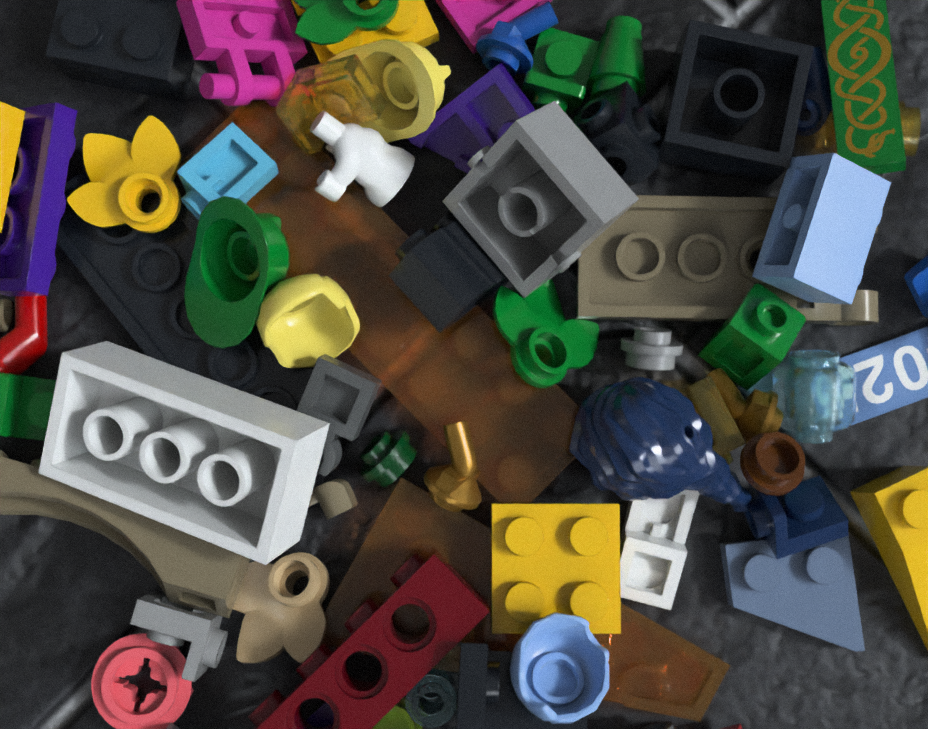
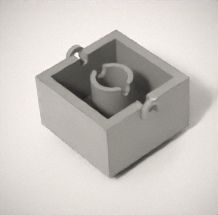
M553 101L516 120L491 148L486 146L478 151L467 163L471 168L469 173L442 202L525 298L556 274L562 273L569 268V265L582 256L581 252L635 204L639 198L556 101Z

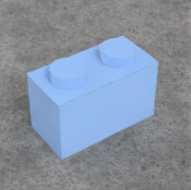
M836 153L791 157L790 166L786 171L752 277L807 302L852 305L857 287L863 276V268L876 228L882 217V209L891 182Z

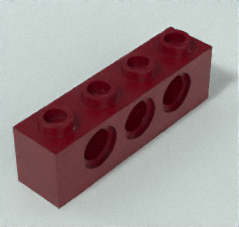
M436 549L426 559L416 551L389 578L397 587L379 605L369 597L342 624L350 634L331 651L322 643L295 670L303 680L286 697L278 689H275L248 716L255 725L253 729H372L490 612L488 603ZM402 605H417L427 613L430 625L421 635L414 637L403 635L394 625V611ZM357 651H367L374 654L381 663L382 674L377 679L369 682L357 680L348 670V656ZM311 698L324 700L333 710L334 722L325 727L310 725L302 715V702Z

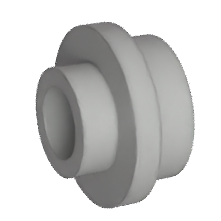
M641 326L634 328L633 337L621 338L620 349L626 351L625 364L627 366L646 370H672L675 368L676 356L682 354L683 343L671 340L672 331L669 329Z

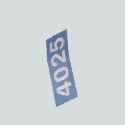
M928 326L806 370L827 434L928 398Z

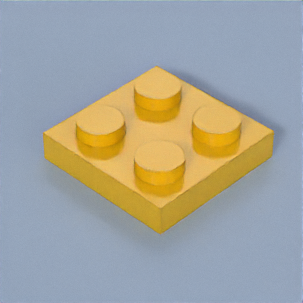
M491 503L492 634H524L532 622L554 612L581 616L590 623L589 629L592 634H621L620 504Z

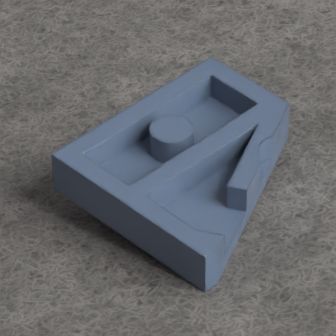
M849 533L846 537L780 559H776L765 538L720 543L728 605L852 651H865Z

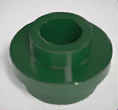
M403 429L394 432L392 435L386 430L377 434L360 454V458L365 462L360 475L367 482L377 481L382 487H387L393 483L409 467L416 456L417 451L408 443L410 436Z

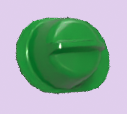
M222 196L210 201L200 214L184 293L187 317L195 333L208 345L221 349L239 345L251 333L258 319L264 296L286 278L290 266V251L285 235L281 231V218L272 213H255L252 208L240 199Z

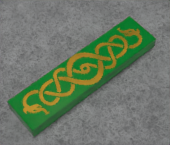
M821 0L837 154L874 174L906 170V156L886 0Z

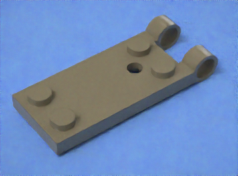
M636 195L639 200L581 252L582 256L577 259L576 319L725 322L736 311L747 292L758 283L802 313L806 318L805 323L834 326H867L879 323L877 291L856 290L852 305L807 302L752 277L754 269L750 265V255L753 251L761 250L778 197Z

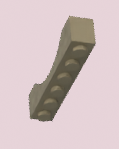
M0 450V515H38L70 521L100 533L128 551L154 577L170 602L230 618L251 559L39 474L41 460H32L29 465L9 459L8 455Z

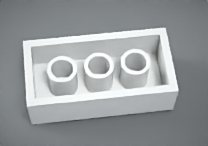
M105 341L62 352L38 473L267 565L300 541L330 423Z

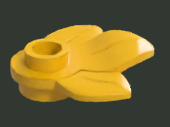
M148 116L137 129L132 143L112 135L89 133L84 136L83 160L91 182L82 185L67 198L69 205L76 214L85 222L101 228L126 223L137 231L155 233L169 227L177 218L181 208L180 192L173 182L181 162V154L173 134L165 124L154 116ZM150 193L159 194L160 204L158 208L153 212H143L141 208L143 198Z

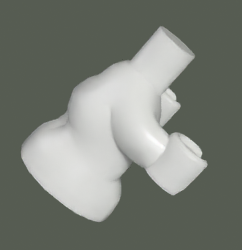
M324 110L315 118L310 127V132L328 144L325 148L334 154L336 159L332 171L325 170L317 179L319 186L315 187L316 192L330 201L337 202L345 192L346 187L355 179L364 187L367 199L380 208L387 204L402 188L414 167L415 157L400 147L389 145L378 131L371 128L361 127L355 123L342 124Z

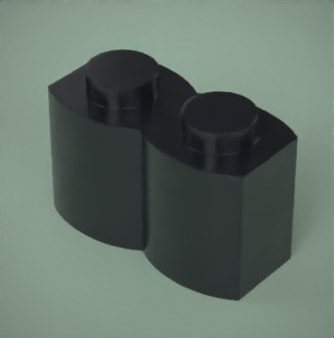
M451 211L436 223L431 230L432 234L428 235L424 229H420L396 250L395 255L399 258L400 262L388 275L439 333L452 326L474 307L486 301L496 293L500 286H504L509 281Z

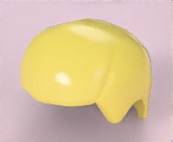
M318 274L297 275L280 281L264 296L256 321L264 346L269 347L279 364L286 368L314 367L318 357L324 354L336 358L352 345L360 330L359 319L347 293L337 282L328 276L321 277Z

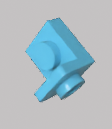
M232 122L177 171V174L187 193L181 200L186 208L199 220L201 212L210 201L222 196L240 199L246 204L279 172L276 162Z

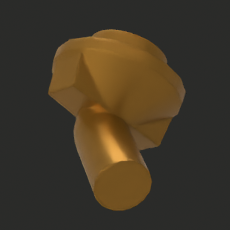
M722 368L715 369L705 376L703 384L722 411L733 420L730 434L740 438L746 444L758 434L778 432L784 417V409L777 406V392L773 390L763 392L754 389L748 398L745 399Z
M462 420L443 425L452 464L431 467L426 471L424 482L430 490L429 495L437 505L452 512H460L462 509H476L482 501L476 482L481 471L477 469L476 455L468 421Z

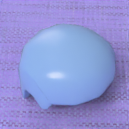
M554 612L536 620L527 628L513 648L509 668L512 686L519 700L532 714L542 721H550L552 724H571L596 711L609 690V651L597 641L589 629L590 623L581 616Z

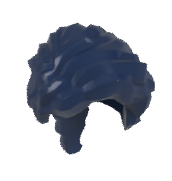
M634 377L622 382L607 384L582 400L575 417L570 452L588 469L591 474V483L598 490H611L624 501L647 500L648 498L669 499L684 490H695L699 494L713 498L716 502L731 504L734 512L748 511V505L752 499L750 492L741 486L736 473L730 471L727 461L712 450L713 437L711 426L695 411L693 403L675 388L652 379Z

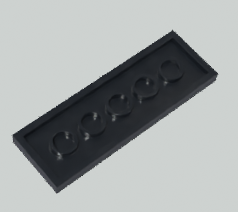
M127 135L125 138H123L131 143L133 141V138L130 135ZM86 168L66 183L64 191L66 208L59 223L57 244L147 356L295 411L297 410L314 367L286 368L280 365L271 349L264 346L256 323L251 333L239 345L224 349L208 345L195 333L187 317L184 293L199 220L186 208L182 200L177 218L169 227L162 231L144 233L133 229L126 223L101 228L85 222L76 214L67 201V198L73 191L91 182ZM150 193L143 198L141 202L143 212H153L158 208L160 204L159 194Z

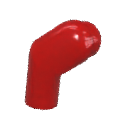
M15 296V328L0 339V372L20 375L40 359L47 350L46 296Z

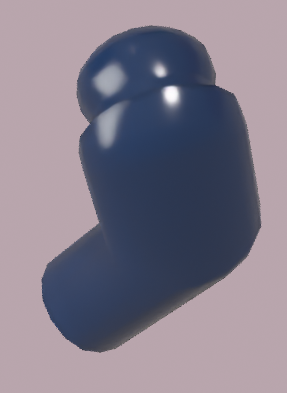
M821 46L813 48L796 134L801 136H809L818 132L832 111L828 66Z

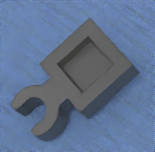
M327 354L318 357L296 410L330 423L323 448L324 460L318 474L323 476L333 471L341 460L342 447L338 440L339 436L350 441H354L359 437L382 382L381 379Z

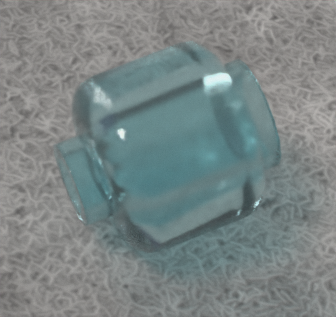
M817 349L793 351L788 354V361L778 365L773 370V391L778 394L777 407L784 416L781 427L794 431L796 441L812 444L830 442L833 440V432L846 429L855 421L856 374L849 364L840 361V354L838 352Z

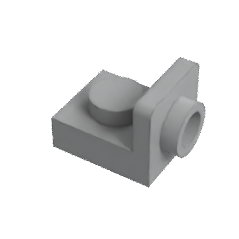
M157 591L137 599L130 622L131 625L148 629L147 638L157 643L169 646H183L185 640L192 642L182 673V679L192 682L201 677L208 667L216 668L218 666L228 635L227 631L219 629L222 616L170 602L164 593Z

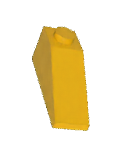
M902 466L850 491L928 651V466Z

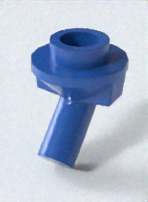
M548 1L508 23L498 20L492 33L479 37L476 43V50L483 58L482 63L488 70H492L502 63L509 74L514 77L516 74H524L532 69L534 64L533 57L525 40L559 24L550 2Z

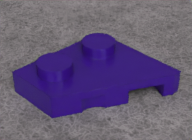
M501 63L440 109L428 130L415 137L408 138V140L420 149L426 147L455 162L454 167L468 174L471 168L467 163L478 151L486 146L491 148L516 120L535 111V108Z

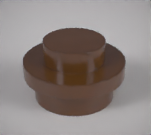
M781 432L761 433L751 438L743 447L740 454V467L746 480L756 490L767 495L781 496L791 492L802 481L805 471V455L799 443L791 436Z

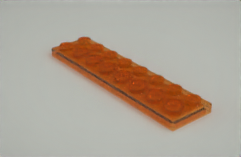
M251 100L248 105L239 106L180 163L178 170L232 122L274 160L279 174L255 194L246 205L252 208L255 213H272L281 218V231L285 235L290 251V266L284 280L297 275L318 274L321 277L328 276L337 282L349 296L360 322V330L348 349L376 378L382 380L381 383L447 449L443 425L467 420L476 455V469L481 471L477 480L500 503H531L576 458L570 452V443L579 406L557 384L548 388H537L526 383L517 374L512 364L510 344L502 336L496 323L479 306L474 307L452 326L439 333L388 276L400 262L399 258L395 255L396 250L409 236L381 208L372 204L367 199L365 192L354 181L346 187L345 192L337 202L330 201L316 192L315 187L319 186L317 179L325 170L332 171L335 162L280 107L270 106L265 100Z

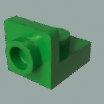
M549 28L539 34L533 54L534 64L532 69L526 72L522 92L535 110L556 101L565 113L575 114V110L581 107L587 87L586 81L598 50L599 41L554 28Z
M757 283L747 292L736 311L708 338L698 356L716 369L722 368L732 381L748 391L782 362L806 322V318L777 295Z
M0 372V436L45 441L56 380Z

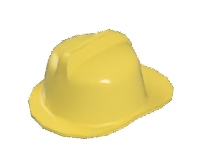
M379 40L348 49L330 58L320 72L317 88L320 109L329 113L342 124L355 123L361 127L378 131L387 143L415 137L428 130L433 122L436 111L443 101L445 91L444 80L451 74V69L449 65H439L436 58L426 48L414 42Z

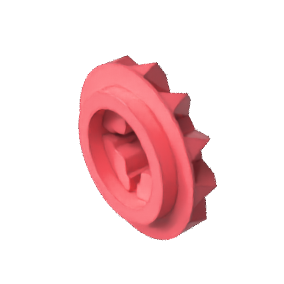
M147 633L129 634L115 641L102 653L93 670L91 691L99 714L109 725L115 729H166L170 723H174L183 714L194 690L192 688V681L182 679L186 659L179 646L157 643L147 638ZM150 659L148 665L151 668L150 677L155 681H160V685L167 687L150 691L139 708L138 686L129 684V680L120 679V677L125 678L128 675L138 674L142 671L144 664Z

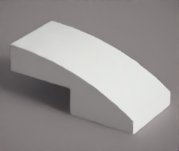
M684 490L669 499L648 498L647 500L629 501L620 537L621 598L671 610L688 553L685 542L698 501V491Z

